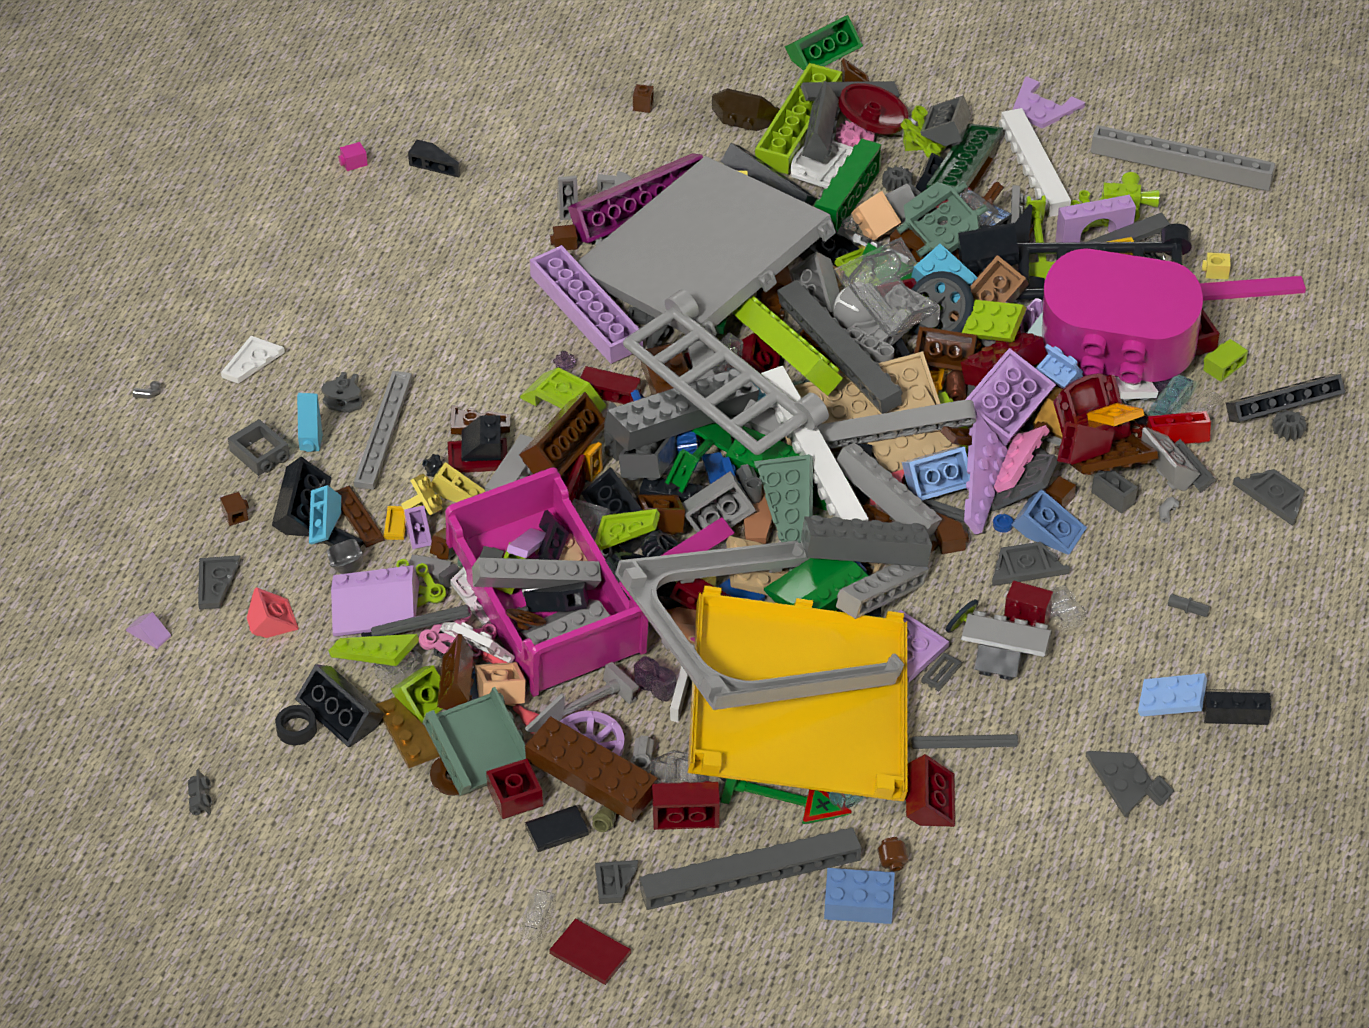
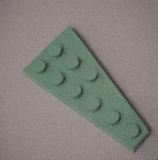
M808 454L754 461L766 493L765 497L778 531L779 540L781 542L798 541V543H801L804 517L813 516V456ZM790 567V568H788V569H789V571H791L792 569H794V568H796V567Z

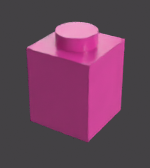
M361 142L340 147L339 163L341 166H345L347 171L368 165L367 154Z

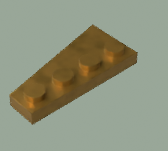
M396 697L375 704L385 713L382 721L408 768L440 757L425 726Z

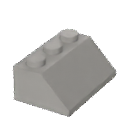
M1144 427L1142 430V441L1158 451V459H1153L1150 463L1157 467L1156 471L1168 480L1167 484L1172 489L1186 491L1200 473L1168 435Z
M731 471L682 503L685 509V517L696 532L701 531L721 517L724 518L731 528L756 511Z

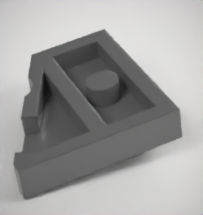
M638 860L595 863L599 904L622 902L638 869Z

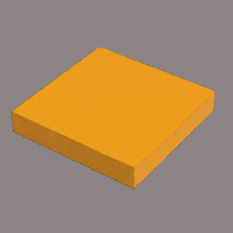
M1115 403L1087 413L1090 421L1116 426L1144 416V409Z

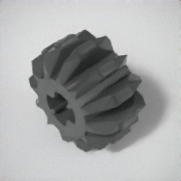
M894 165L893 168L888 167L882 175V185L886 192L893 191L909 182L912 184L913 176L909 172V168L903 169L902 166L896 167Z
M1284 409L1283 412H1277L1272 422L1274 434H1278L1279 439L1285 437L1286 442L1289 438L1294 442L1297 438L1301 439L1307 426L1305 416H1301L1300 412L1295 413L1293 410L1287 411Z

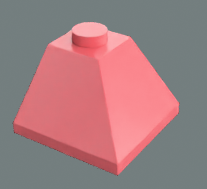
M257 587L254 589L247 614L249 629L254 635L269 638L299 629L288 599Z

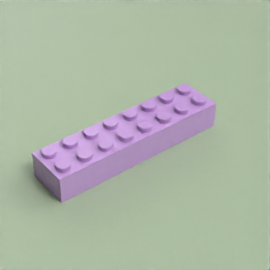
M562 245L530 259L531 277L610 364L632 354L624 347L623 341L639 328Z

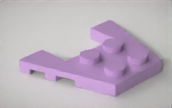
M1026 76L1013 110L1022 108L1031 124L1044 128L1059 121L1065 115L1073 114V111L1077 109H1083L1085 102L1071 96L1061 106L1051 100L1040 97L1038 94H1033L1039 88L1040 82Z

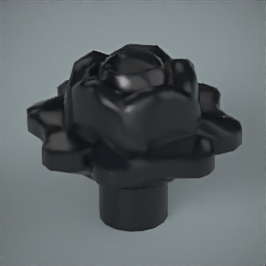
M432 454L429 459L423 460L422 465L425 467L427 476L434 477L443 463L440 460V455Z

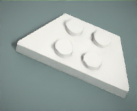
M444 622L439 629L454 638L458 633L462 634L469 645L507 663H512L515 659V656L492 639V636L482 631L478 634L473 630L472 626L462 622L459 625L455 622Z

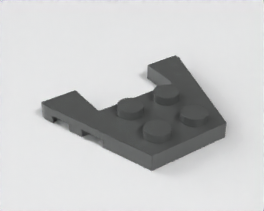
M1037 454L1036 457H1033L1031 462L1023 466L1025 471L1015 487L1007 491L995 493L990 511H996L1046 488L1058 463L1057 457L1054 454Z

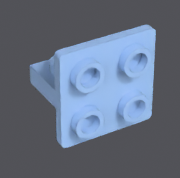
M1048 344L1045 346L1048 355L1036 367L1038 371L1063 389L1074 380L1083 377V371L1077 366L1078 362L1069 355L1067 357L1063 355V352L1056 346L1051 347Z

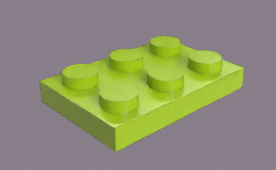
M975 300L973 311L968 317L962 333L974 334L980 339L1013 342L1027 308L1022 304Z

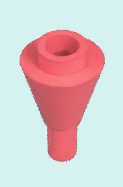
M516 704L513 707V710L520 715L525 726L530 724L539 715L524 709L520 704Z

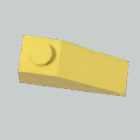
M446 462L431 480L432 490L444 499L453 502H459L485 492L482 487Z

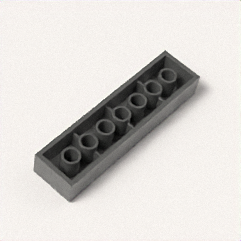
M734 368L694 381L690 386L706 398L741 373ZM750 381L715 407L727 417L740 414L744 411L750 399L758 401L759 389ZM673 388L608 409L605 430L626 451H630L702 427L714 421Z

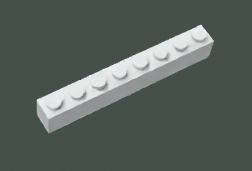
M1023 109L1003 111L999 120V127H1003L1005 139L1007 142H1010L1012 153H1016L1017 162L1022 165L1024 176L1029 178V185L1031 188H1034L1036 199L1041 200V196L1045 195V211L1048 217L1058 216L1059 208L1071 205L1070 197Z

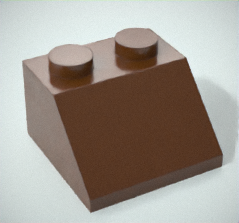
M638 495L643 511L657 509L660 513L657 527L662 532H666L669 535L683 533L685 509L678 495Z

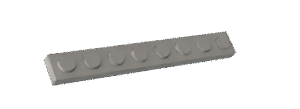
M392 371L354 480V487L374 490L412 380V373Z

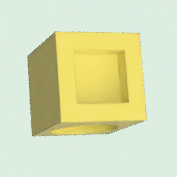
M1207 252V258L1202 262V271H1205L1206 278L1228 279L1230 254Z

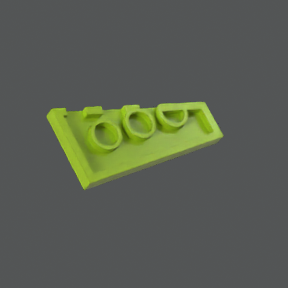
M417 634L340 638L328 651L332 658L397 666L419 642Z

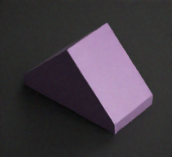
M424 505L404 509L405 525L412 549L430 546L432 540Z
M153 612L138 617L126 629L128 633L156 649L171 637V634Z

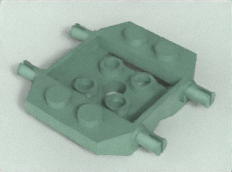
M964 181L955 187L936 182L904 205L906 220L903 224L896 227V230L901 234L909 228L923 241L925 246L916 251L920 258L926 253L931 252L939 244L943 245L951 253L958 248V233L980 229L979 216L988 211V208L983 204L978 209L972 210L959 196V193L967 188ZM940 203H942V204L939 206V208H937L936 210H934V211L931 212L930 214H926L927 212H929L930 210H932L933 208H935L937 205H939ZM925 215L922 220H920L919 222L917 221V219ZM943 220L948 221L945 225H939Z

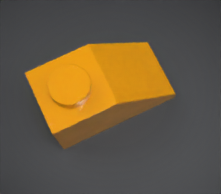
M600 442L587 446L581 453L585 455L586 480L590 482L603 471L602 443Z

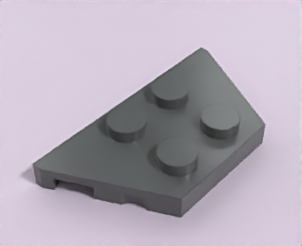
M1275 469L1267 470L1263 473L1250 474V478H1234V486L1290 525H1294L1305 493L1303 488Z
M1041 542L1002 547L992 578V586L1012 583L1013 580L1021 582L1069 574L1070 568L1067 564L1062 565L1057 560L1058 556L1049 551Z
M1087 751L1086 758L1123 816L1127 817L1130 811L1136 805L1138 806L1147 795L1144 790L1152 782L1151 778L1134 753Z

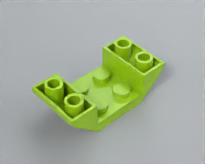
M559 367L543 373L520 395V399L534 406L545 400L562 409L570 400L586 392L600 412L606 408V404L589 382Z

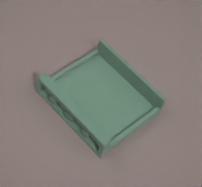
M496 687L492 688L490 694L436 714L434 710L426 713L423 724L460 796L487 786L486 771L526 759L523 734L521 730H517L514 724V717L504 705V697L501 693H498Z

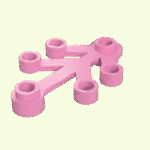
M471 615L469 617L456 619L455 623L461 625L462 622H467L470 619ZM440 623L435 624L431 630L422 631L419 635V643L425 650L435 648L445 654L449 647L442 642L452 643L455 638L446 633L439 634V629L443 624ZM485 624L480 629H473L478 634L481 631L489 634L493 640L497 635V629L493 624ZM469 645L472 650H476L478 653L473 655V659L479 658L482 650Z

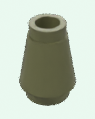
M603 806L593 816V827L599 832H607L613 827L616 813Z

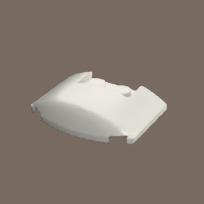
M832 141L830 144L832 146L829 157H825L822 163L802 156L803 146L792 160L791 177L828 188L832 177L837 175L839 167L843 166L847 155L852 153L853 147Z

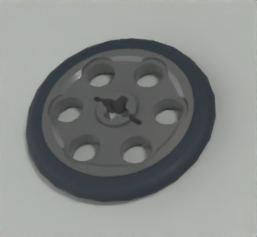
M946 271L933 272L921 278L911 290L921 295L927 292L930 300L941 304L943 307L939 315V321L943 323L941 330L962 333L974 306V298L966 281L960 276ZM940 283L945 284V290L942 293L937 292V286ZM959 292L960 300L954 303L952 295ZM957 311L959 319L953 322L951 321V314ZM918 322L912 327V330L917 335L919 326L926 327Z

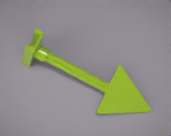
M1043 195L1041 200H1031V196H1027L1025 209L1029 204L1033 205L1031 224H1033L1035 242L1044 243L1041 224H1043L1046 197ZM1037 254L1038 262L1030 263V276L1046 279L1048 271L1056 261L1047 262L1046 254Z

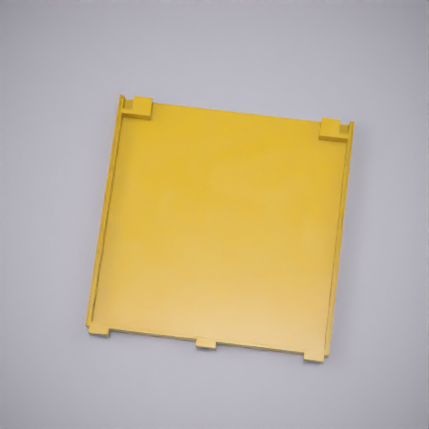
M704 586L703 594L699 593L697 600L694 649L708 666L725 676L746 681L764 680L887 663L892 654H896L904 666L900 676L897 677L896 683L893 685L718 710L711 708L692 682L688 773L904 802L907 794V621H903L904 613L887 611L885 618L862 615L855 619L844 612L812 608L813 600L796 598L794 605L721 596V588Z

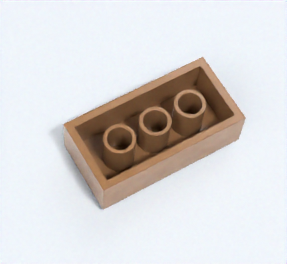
M997 255L970 286L974 302L975 300L1013 304L1029 283L1023 275ZM957 311L951 314V319L954 322L959 319Z

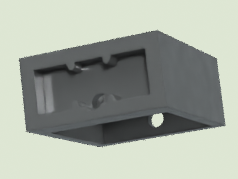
M260 419L228 438L229 451L258 476L264 472H269L272 467L285 462L290 457L288 443ZM264 437L275 448L256 458L246 448Z

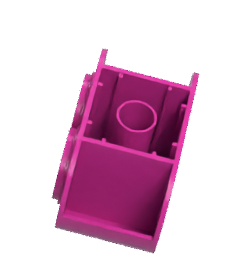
M1094 249L1071 251L1060 257L1051 266L1045 279L1042 316L1044 345L1056 346L1063 352V355L1067 357L1069 355L1078 362L1077 366L1083 371V375L1097 373L1114 375L1129 384H1136L1141 382V380L1158 382L1173 378L1190 365L1197 350L1203 304L1202 289L1196 276L1188 268L1176 262Z

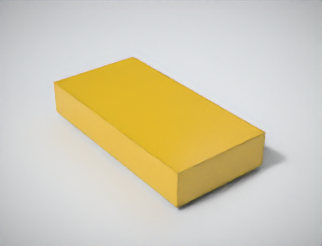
M388 506L384 539L404 540L406 530L404 509L402 506Z

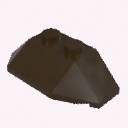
M729 88L712 95V110L722 124L746 130L759 131L768 128L780 110L760 95Z

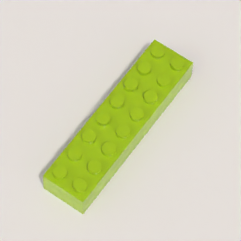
M809 63L756 146L755 156L778 172L789 174L794 156L804 146L812 104L814 102L805 100L800 86L805 82H842V72Z
M754 296L748 298L732 312L827 396L843 379L838 374L839 369L834 364L830 363L828 365L830 361L764 304H761Z

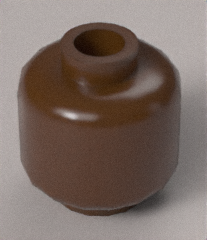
M897 837L882 840L881 845L877 848L881 866L885 869H890L891 872L902 870L903 865L909 861L905 843L902 840H898Z

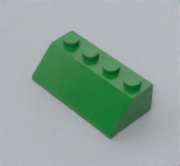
M846 15L784 47L791 61L802 70H805L809 63L824 67L863 47L849 16Z

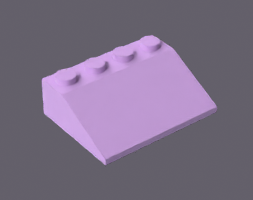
M1009 348L965 400H972L974 402L975 412L977 411L990 429L996 433L1000 442L1006 447L1045 401L1056 384Z
M414 565L333 575L331 587L333 636L371 632L373 626L415 617L419 580Z

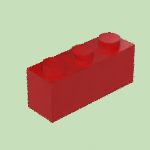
M1207 411L1148 416L1147 428L1168 435L1174 443L1179 439L1184 444L1202 443L1210 441L1211 421Z

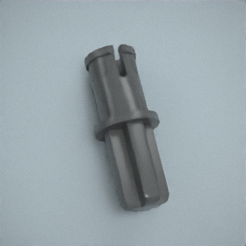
M1172 593L1168 600V606L1184 610L1186 614L1190 612L1207 617L1210 612L1209 605L1193 601L1191 597L1187 599Z

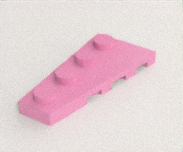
M1046 425L1023 434L1019 433L1012 438L994 485L998 493L1015 487L1025 471L1023 466L1031 462L1034 457L1032 452L1043 443L1041 441L1042 436H1047L1050 432Z

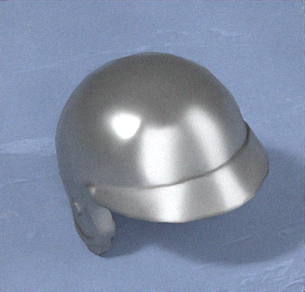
M355 539L340 542L327 549L330 566L338 573H354L363 563L364 554Z

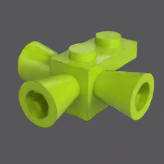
M1125 173L1121 178L1123 184L1104 183L1103 199L1130 195L1136 206L1134 222L1140 218V203L1158 208L1159 190L1141 192V185H1139L1140 177L1137 173Z

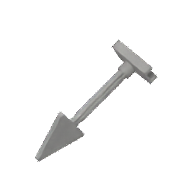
M613 662L605 665L603 680L606 682V685L565 706V695L561 693L525 727V730L527 732H537L550 716L561 721L563 716L616 692L630 705L637 701L633 692L638 690L639 686Z

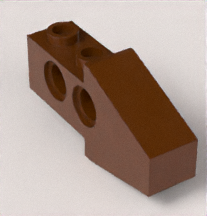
M788 265L775 275L777 283L765 292L761 287L757 291V298H760L761 304H764L783 322L785 311L779 303L777 290L792 283Z

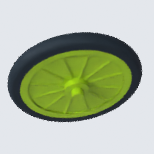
M978 600L970 601L960 611L956 612V615L946 626L945 630L947 633H951L964 621L966 622L968 614L973 613L978 606Z

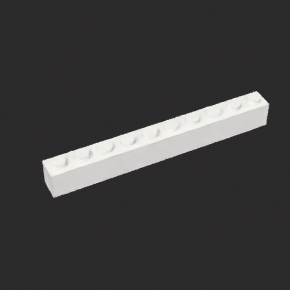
M783 366L761 373V375L795 402L801 399ZM778 403L770 407L774 408L776 419L779 423L783 424L793 417L791 413ZM801 425L788 434L786 437L791 439L792 447L796 454L800 456L810 454L813 456V485L816 484L820 499L826 502L829 515L848 520L857 518L862 521H868L866 513L819 429L816 427L813 430H809Z

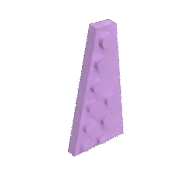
M977 411L975 412L977 421L969 431V435L972 437V445L968 447L967 473L970 474V481L966 482V489L969 490V499L965 500L964 521L975 535L982 533L996 493L994 485L1008 451L997 438L996 433L990 429Z

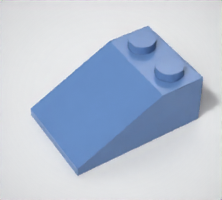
M1042 489L1028 499L1011 524L1026 538L1035 542H1041L1045 546L1067 555L1071 553L1087 528Z

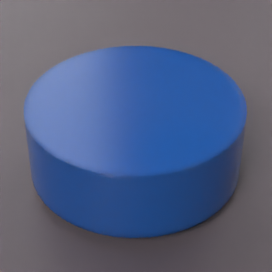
M999 514L994 517L993 527L996 531L1006 533L1012 530L1013 526L1011 524L1013 519L1011 516Z

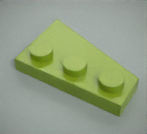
M657 509L602 516L595 543L601 551L656 530L660 513Z

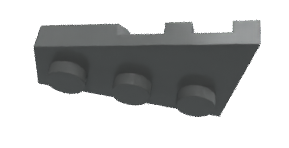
M240 555L199 558V610L221 607L241 562Z

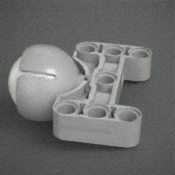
M855 281L843 289L836 297L833 318L835 317L839 325L848 331L853 340H857L860 348L863 351L866 350L874 362L881 363L894 359V348L892 345L917 322L926 327H936L939 324L940 306L936 302L903 285L893 287L884 296V301H882L879 292L870 284Z

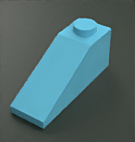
M298 393L299 449L307 452L319 451L323 432L318 394Z
M328 485L311 490L309 544L311 545L329 539L341 514V495Z

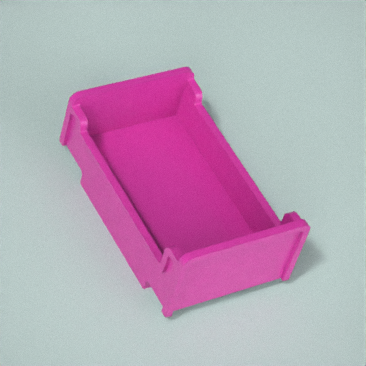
M556 468L546 469L453 503L447 507L445 511L446 544L449 548L453 547L466 570L467 582L470 584L475 596H477L491 624L496 627L497 635L505 649L515 656L513 662H516L521 667L530 683V692L533 697L539 695V691L601 668L610 662H616L640 653V655L647 653L648 619L632 598L629 601L606 563L604 556L572 505L567 487ZM548 510L564 525L569 534L572 533L588 561H599L601 582L594 590H587L589 599L600 601L610 616L534 646L530 638L522 641L514 627V620L505 613L506 609H517L518 607L526 606L522 588H514L511 595L492 587H473L472 566L480 557L484 546L502 550L505 555L509 542H513L530 528L544 532L538 526L544 511ZM533 552L527 558L535 556V552ZM531 612V613H534V614H536V615H538V616H541L542 618H545V617H548V616H550V615H552V614H554V613H556V612Z

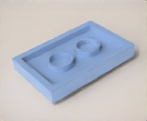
M1205 673L1144 679L1138 708L1139 715L1154 716L1202 711L1207 684Z

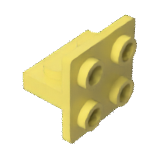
M421 474L410 480L418 495L402 503L403 509L424 505L429 515L443 509L441 506L442 500L432 490V482L427 476L425 477L424 474Z

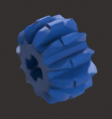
M691 430L677 436L678 453L684 449L693 454L701 446L699 436Z

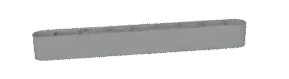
M961 400L820 424L817 428L829 449L848 446V442L861 444L938 431L943 426H968L974 424L977 419L974 402L972 400Z

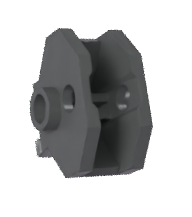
M341 372V375L336 377L335 380L323 383L321 392L324 394L323 403L330 410L349 413L361 408L362 395L361 389L357 386L358 374H353L351 379H347V373Z

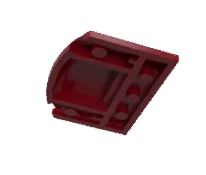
M1102 373L1085 375L1068 384L1058 394L1053 404L1062 436L1065 422L1081 424L1090 421L1088 420L1087 413L1115 403L1122 404L1115 376H1106Z

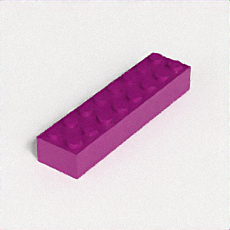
M691 153L567 206L572 222L575 224L578 240L589 243L614 232L699 162L703 155Z

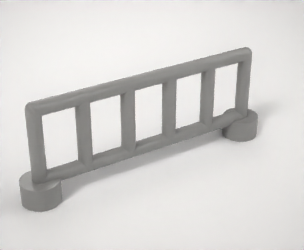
M681 289L665 300L667 311L626 337L623 341V345L627 350L755 455H760L801 425L809 430H813L829 418L827 407L816 394L810 392L795 402L694 321L693 318L699 315V309L694 298L686 290ZM673 320L689 331L688 334L655 356L639 344ZM699 340L715 352L680 377L664 365ZM723 361L728 362L741 373L706 398L690 386L691 383ZM750 381L767 394L733 419H730L715 407ZM775 403H778L793 415V417L759 441L755 440L741 428Z

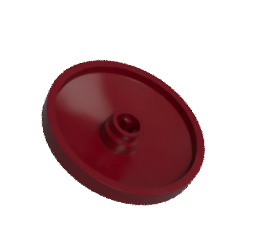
M850 84L842 90L838 100L842 113L851 122L874 133L894 134L900 132L903 129L901 127L902 121L909 117L906 106L898 97L881 87L871 84Z

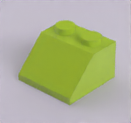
M434 665L423 666L391 688L394 696L421 723H423L426 713L434 710L437 714L442 710V708L437 707L440 675Z

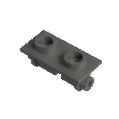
M198 769L196 770V776H192L188 780V793L191 797L189 798V811L195 816L199 815L202 811L211 814L210 805H212L209 788H211L210 779L204 776Z

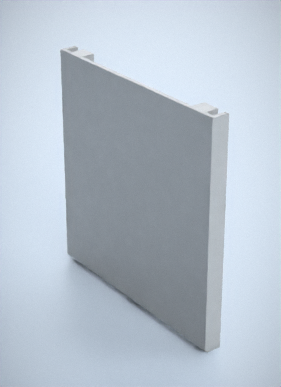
M705 156L577 262L605 292L654 318L667 311L665 307V300L681 289L686 290L694 298L699 309V315L693 318V320L715 336L717 334L715 330L716 325L761 287L765 292L777 283L775 275L821 237L823 241H827L836 232L830 214ZM674 320L668 323L671 327L685 334L689 333L686 328L678 325Z

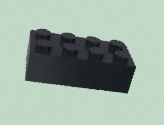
M611 467L581 492V495L600 521L602 516L643 511L638 497L624 478H621V475ZM651 532L619 543L618 546L625 552L633 553L641 546L643 539Z

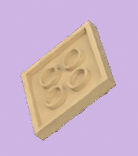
M729 536L726 540L727 548L763 544ZM783 568L781 572L769 573V570L730 574V584L733 588L768 595L764 591V587L788 573V568Z

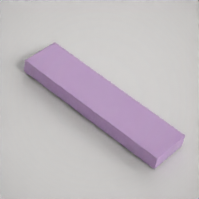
M530 528L508 545L507 552L527 558L541 547L546 533Z

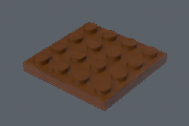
M1131 433L1130 436L1112 441L1110 452L1070 465L1083 475H1091L1095 473L1094 471L1098 470L1111 471L1114 467L1118 466L1131 467L1133 463H1150L1153 459H1158V451ZM1060 445L1054 446L1055 454L1057 456L1059 453Z

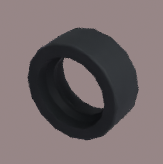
M290 705L282 709L275 719L277 736L288 745H303L309 742L317 732L315 714L310 708L303 705ZM301 718L309 722V725L300 731L293 732L284 729V724L291 719Z

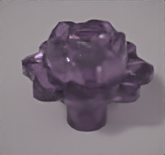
M562 351L561 355H556V358L553 359L556 368L559 367L565 371L573 368L574 364L577 363L574 355H568L567 351Z

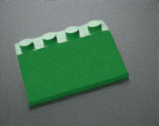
M810 558L764 587V591L775 603L794 605L796 598L813 600L812 608L836 611L839 609L836 607L838 592L843 587L845 588L854 582L868 577V575L853 561Z

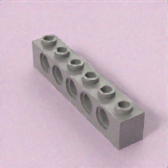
M898 564L888 566L845 588L843 587L838 592L836 607L856 619L922 587L929 568Z

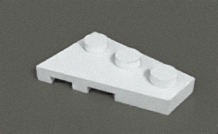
M250 336L222 370L221 376L224 379L239 384L285 353L284 347Z
M463 567L450 580L451 586L470 607V610L482 625L491 624L489 617L485 614L477 596H475L474 591L467 582L466 570Z

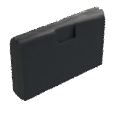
M576 805L525 822L526 830L537 852L589 835L588 828Z

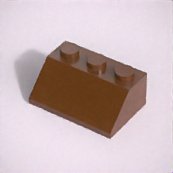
M919 326L914 354L923 352L928 367L962 372L961 362L976 352L977 335Z
M459 633L442 657L437 707L445 710L472 700L470 690L474 679L471 678L475 668V662H473L474 653L463 635Z

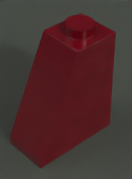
M1065 422L1057 461L1073 465L1110 452L1114 432Z

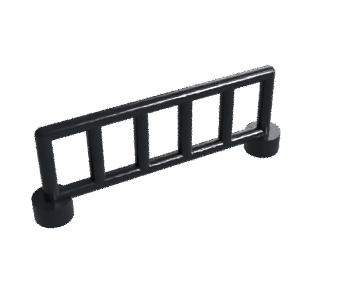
M1184 224L1167 225L1161 230V242L1018 243V272L1027 279L1029 285L1016 300H1034L1035 298L1043 300L1044 289H1030V254H1056L1057 261L1066 253L1078 249L1133 253V256L1144 257V253H1165L1171 256V262L1183 265V255L1189 253L1192 249L1191 229ZM983 225V226H980V229H982V228H988V227H993V226Z

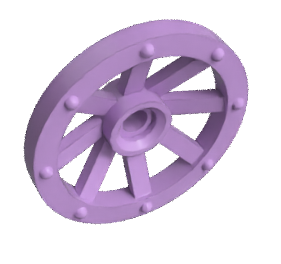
M580 711L570 714L560 721L579 733L580 731L574 724L587 721L586 733L583 734L584 736L607 749L614 748L612 752L619 756L622 755L624 750L623 730L612 717L597 711ZM594 722L605 725L606 727L596 736L593 735ZM611 731L614 733L615 741L600 743Z

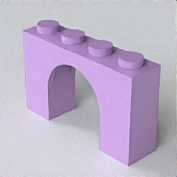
M1130 195L1061 207L1058 211L1055 241L1080 242L1083 229L1089 223L1098 219H1109V233L1133 224L1136 206Z

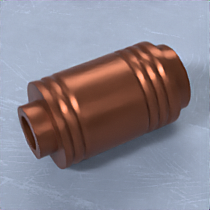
M955 370L951 371L946 377V393L949 398H952L953 402L966 399V384L963 373Z

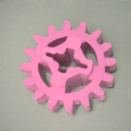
M845 121V125L841 123L840 127L836 128V140L839 143L854 147L861 138L874 142V132L865 130L853 122Z

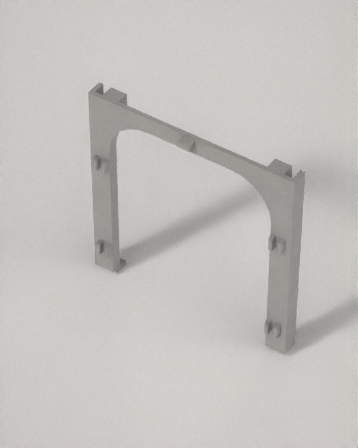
M798 541L619 560L615 573L660 635L664 647L667 651L673 653L713 710L893 685L896 683L897 677L900 676L904 666L900 658L896 654H892L887 663L756 681L734 679L715 671L701 659L657 597L656 590L663 584L681 580V583H690L696 578L769 570V573L781 572L783 568L797 567L810 559L806 557L802 541L801 543H798Z

